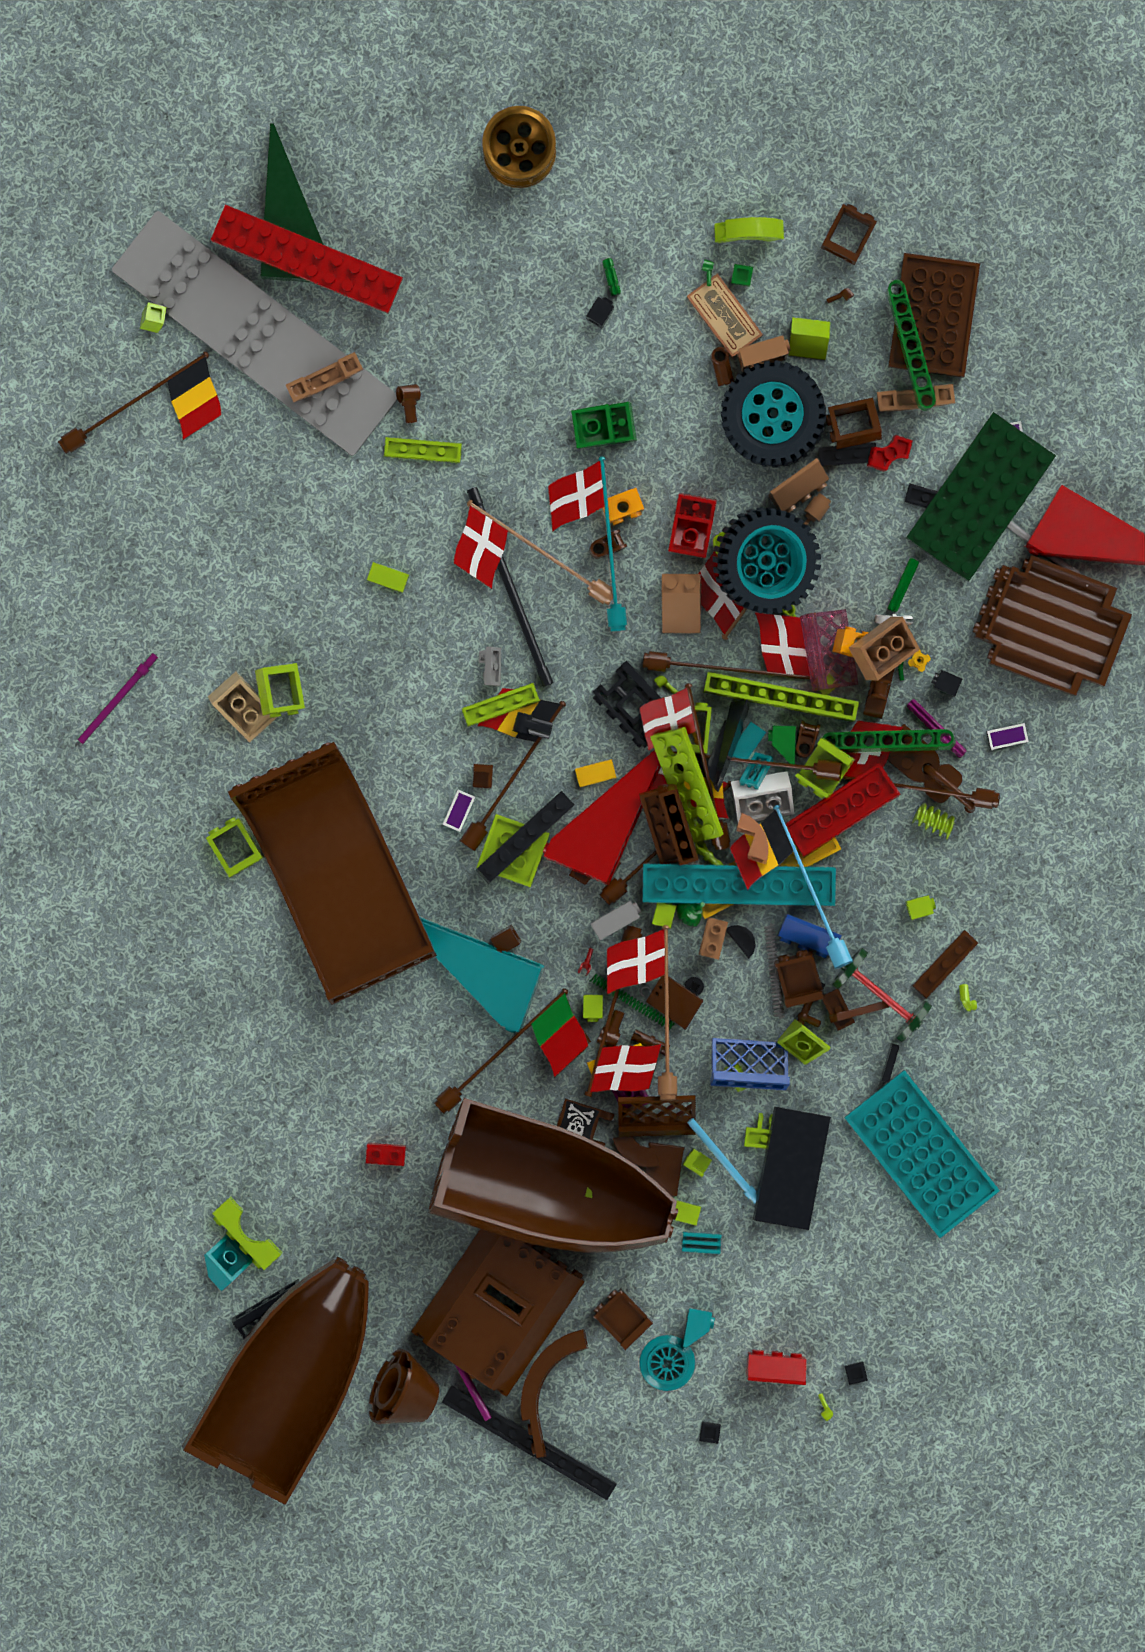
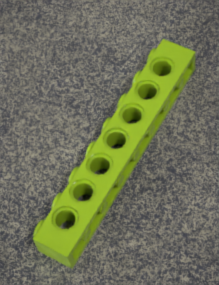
M707 672L703 693L738 700L748 699L749 702L850 722L856 720L859 704L858 701Z

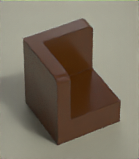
M474 764L473 787L492 789L493 765Z
M512 924L494 934L490 939L496 950L501 953L502 951L508 952L521 943V939Z

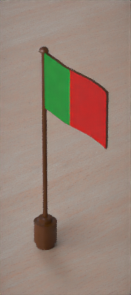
M563 988V991L458 1089L455 1086L453 1088L448 1086L434 1102L439 1110L445 1114L461 1102L460 1096L462 1093L460 1091L531 1025L538 1044L550 1062L554 1078L588 1048L589 1045L585 1032L574 1016L566 996L568 990L566 988Z

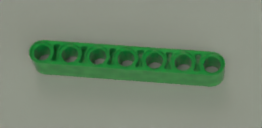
M894 280L887 288V297L917 406L923 411H928L934 406L936 397L906 287L902 281ZM898 286L901 289V293H892L891 287ZM898 304L904 305L906 312L899 313L896 306ZM901 324H910L911 330L907 332L902 330ZM908 341L914 342L916 349L909 350L906 343ZM919 360L921 367L918 369L912 367L911 361ZM923 378L926 381V386L919 387L916 380ZM929 397L931 405L926 406L922 404L921 398Z
M947 729L829 732L822 737L827 741L835 739L834 745L845 753L949 750L956 743L953 733ZM925 736L932 737V741L929 744L922 743V739ZM944 736L951 737L949 743L943 744L941 742ZM887 737L893 738V742L890 745H885L884 740ZM905 737H912V742L909 745L903 744ZM854 738V744L846 746L847 739ZM873 738L874 742L872 745L866 746L864 744L865 740Z

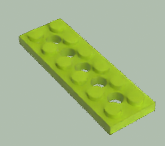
M682 727L652 735L650 738L667 784H675L679 791L694 843L721 837L724 833L686 728ZM671 745L677 749V754L672 752ZM678 763L683 766V772L678 769ZM684 781L689 783L690 790L685 788ZM691 799L696 802L697 807L691 805ZM697 817L702 819L703 825L697 822Z

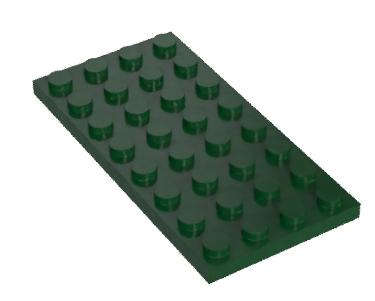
M993 412L911 529L906 539L969 582L1056 455Z

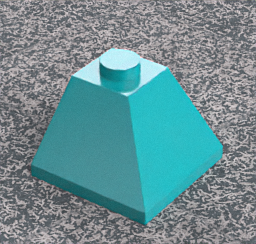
M227 1234L204 1255L208 1277L221 1291L253 1263V1258L249 1254H244L239 1248L240 1244L236 1240H231Z

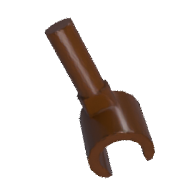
M845 288L837 295L826 300L830 303L843 297L848 301L854 294L849 288Z

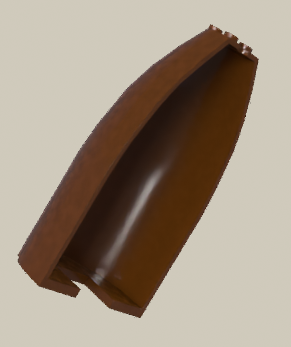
M463 1099L448 1137L449 1142L442 1155L428 1213L525 1243L577 1252L634 1250L667 1243L668 1238H671L674 1230L671 1224L678 1214V1209L676 1208L677 1201L638 1166L615 1151L569 1130L474 1100ZM587 1187L592 1191V1198L585 1197Z
M337 1256L336 1260L329 1261L291 1287L266 1311L245 1337L228 1363L182 1444L183 1451L217 1469L220 1463L249 1478L252 1488L286 1505L333 1423L347 1394L360 1359L366 1331L369 1281L362 1269L357 1266L349 1267L347 1261Z

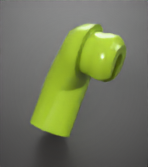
M968 984L959 985L960 1000L965 1010L969 1012L971 1010L975 1011L977 1009V1001H970Z

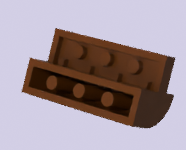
M665 784L658 786L657 789L639 793L660 864L679 862L681 866L698 861L696 847L677 786L675 784Z

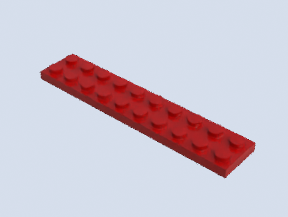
M226 204L211 237V241L387 314L391 310L403 281L401 276Z

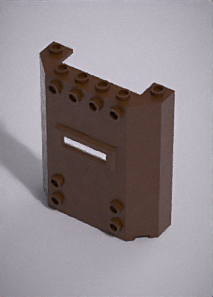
M480 1229L411 1332L422 1338V1342L469 1375L490 1389L498 1390L507 1397L584 1284L585 1280L582 1278L584 1275L576 1269L573 1271L567 1270L568 1266L560 1260L555 1262L551 1259V1254L543 1249L540 1252L535 1248L534 1244ZM490 1284L522 1306L523 1309L518 1315L486 1293L485 1290Z

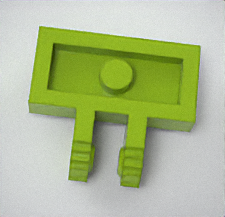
M758 1113L757 1128L746 1127L744 1146L766 1149L773 1114L769 1117V1129H763L762 1122L764 1116L763 1113Z

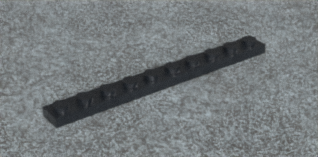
M453 1385L450 1386L441 1402L605 1500H608L617 1485L615 1481L545 1440L544 1445L547 1456L537 1458L536 1454L533 1455L531 1443H534L533 1435H529L527 1429L488 1406L486 1408L492 1418L485 1421L473 1398Z

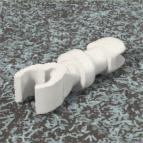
M875 615L876 624L883 623L889 617H903L905 622L906 619H913L909 615ZM906 622L907 625H911V624L913 623V622Z

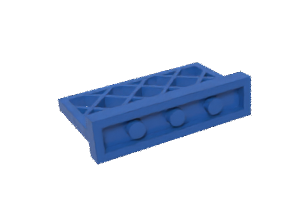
M712 1038L710 1086L786 1090L790 1085V1077H788V1051L783 1048V1055L778 1059L771 1052L774 1048H783L777 1042ZM716 1044H724L728 1050L721 1055L716 1050ZM737 1045H742L747 1050L742 1056L734 1050ZM756 1046L762 1047L766 1051V1053L759 1057L753 1051V1049ZM729 1052L737 1058L732 1065L724 1058ZM748 1053L757 1060L751 1066L743 1059ZM767 1054L776 1061L770 1067L762 1060ZM720 1060L728 1067L725 1071H716V1064ZM740 1061L747 1070L738 1072L734 1066ZM757 1063H760L766 1069L763 1074H759L753 1069ZM779 1064L783 1069V1075H776L771 1069Z

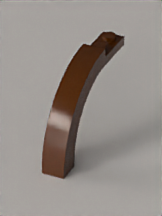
M584 1329L564 1335L550 1344L534 1361L525 1379L521 1396L522 1421L530 1420L528 1432L529 1435H533L534 1443H531L533 1455L536 1454L537 1458L547 1456L539 1418L541 1388L550 1371L561 1360L575 1352L589 1349Z

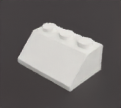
M787 771L766 775L758 790L754 789V786L751 788L747 787V784L744 786L740 785V780L731 782L738 823L742 813L750 816L755 821L765 820L774 811L773 807L775 805L780 806L779 810L782 816L795 814L792 788Z

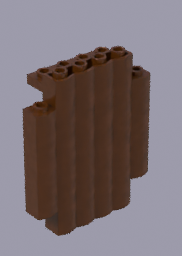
M1033 555L1029 556L1028 559H1024L1021 567L1024 570L1023 572L1014 566L1002 565L1000 569L996 568L993 579H995L994 586H989L986 597H989L987 604H982L979 612L982 617L980 622L976 621L972 630L975 633L974 638L995 645L994 649L990 648L987 659H990L988 664L1071 696L1077 695L1082 679L1104 687L1132 616L1130 613L1111 606L1118 588Z

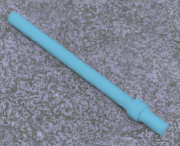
M691 1118L687 1122L740 1185L744 1190L745 1196L756 1204L757 1191L745 1181L694 1118Z

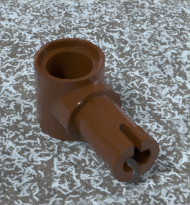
M417 384L398 386L396 388V397L398 402L404 406L405 422H417L415 405H417V401L421 397L419 386Z
M614 1010L604 1046L613 1047L617 1045L621 1035L619 1028L625 1013ZM604 1026L597 1039V1043L599 1044L601 1043V1039L605 1029Z

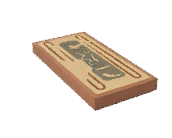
M718 273L711 278V286H707L706 281L687 295L690 303L722 346L728 351L731 358L737 355L739 348L751 345L763 336Z

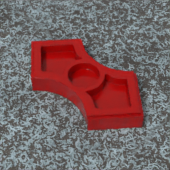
M893 435L891 442L887 446L871 448L867 466L883 472L887 471L889 465L894 460H906L909 458L913 440Z

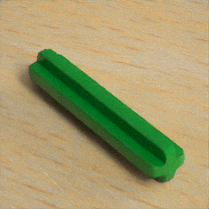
M910 558L888 605V609L892 612L898 611L919 565V561Z

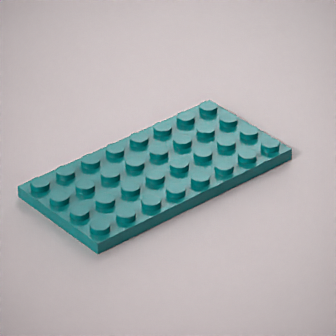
M905 1070L896 1075L844 1117L939 1238L943 1237L1000 1191Z

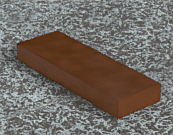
M884 1001L836 1013L830 1015L829 1018L830 1022L833 1023L889 1008V1006Z

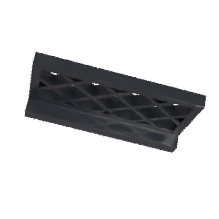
M299 1279L232 1318L234 1327L238 1329L243 1339L248 1334L242 1328L247 1325L255 1326L257 1323L254 1321L257 1319L259 1321L284 1293L300 1281Z

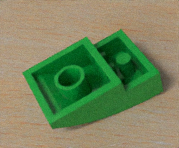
M630 402L571 410L577 449L637 441L632 404Z

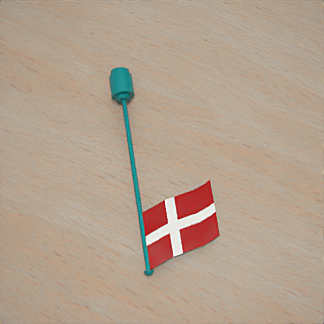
M601 456L598 462L590 467L562 477L548 486L552 532L567 523L588 517L605 507L614 604H611L610 608L607 609L608 627H610L611 632L624 631L627 625L626 607H622V604L617 603L604 460L606 459Z

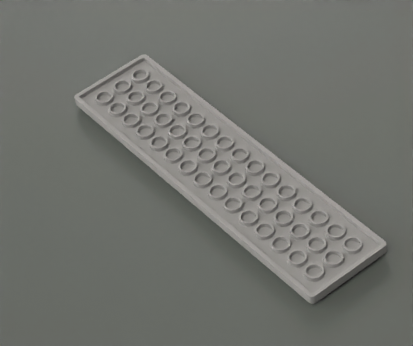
M160 211L154 213L112 268L114 274L153 304L167 307L166 314L351 456L358 452L397 401L396 393L363 368L359 373L328 389L293 402L286 384L325 368L347 355Z

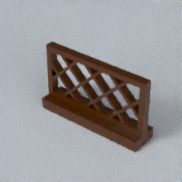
M660 1096L618 1097L619 1137L696 1135L687 1123L691 1118H694L696 1121V1096H675L676 1100L662 1101ZM684 1102H692L687 1107L682 1105ZM650 1103L651 1106L646 1108L643 1104ZM663 1103H670L671 1105H669V1106L666 1108V1107L663 1106L662 1104H663ZM622 1104H631L632 1106L626 1108ZM658 1108L661 1110V1112L656 1114L653 1112V1110ZM678 1108L681 1111L674 1113L672 1110ZM639 1109L642 1112L637 1115L633 1111Z

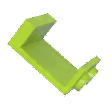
M696 702V712L706 713L703 748L706 755L712 707H707L708 703ZM691 744L694 753L701 754L699 745Z
M820 738L817 743L818 746L804 766H814V763H818L819 759L842 762L841 781L855 759L826 739ZM801 769L795 775L798 778L797 782L806 788L809 785L814 789L813 793L822 799L823 797L829 798L840 782L817 779L816 775L813 774V770Z

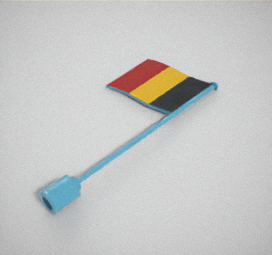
M775 805L773 807L774 811L759 824L765 832L768 841L767 864L748 859L754 839L753 836L744 834L730 847L747 891L759 878L779 866L794 852L831 941L828 942L829 945L826 949L834 968L838 969L853 962L844 940L834 938L781 815L780 806Z

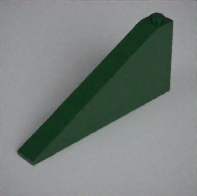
M270 123L264 220L323 244L276 127ZM261 262L260 276L262 279L309 282Z

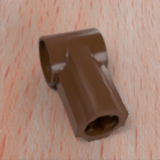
M723 347L715 348L710 355V360L713 364L718 387L728 385L731 381L734 382L729 362V353ZM715 352H722L724 360L717 361L714 356Z

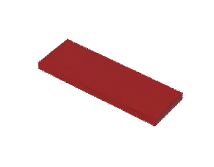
M878 763L833 792L829 798L825 797L785 824L794 844L803 858H805L901 794L881 764Z

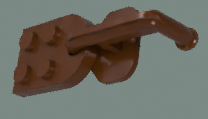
M905 724L901 726L904 727L902 730H911ZM905 737L903 744L909 745L912 742V737ZM935 750L890 752L887 761L911 781L924 783V788L963 793L958 789L962 783L961 773L950 764L940 765V759ZM925 792L937 803H943L951 796ZM953 796L965 806L966 812L973 813L976 807H974V803L971 802L970 798Z

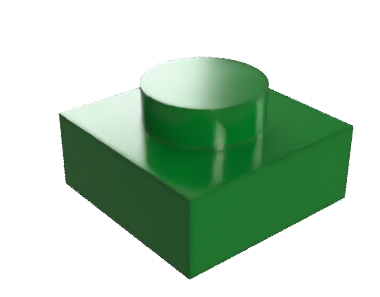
M734 264L731 284L750 287L753 267Z

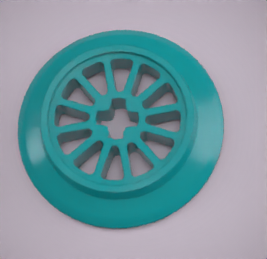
M672 1335L659 1336L648 1342L642 1350L639 1362L642 1376L646 1382L662 1391H672L684 1386L691 1379L695 1369V1356L691 1347L682 1348L683 1340ZM665 1347H669L667 1356L663 1350ZM671 1348H674L676 1352L670 1356ZM661 1349L663 1357L657 1354L656 1351ZM678 1352H680L682 1356L674 1359ZM653 1355H656L660 1361L652 1360ZM664 1359L673 1361L671 1362V1368L662 1366L664 1365ZM682 1359L684 1360V1364L675 1363ZM651 1363L660 1364L656 1367L651 1368ZM675 1366L682 1367V1372H679ZM661 1368L658 1374L655 1375L653 1371ZM672 1370H674L676 1373H678L679 1376H677L676 1378H674V1376H673V1374H672ZM665 1371L664 1379L659 1378V1375ZM667 1372H670L672 1379L666 1380Z

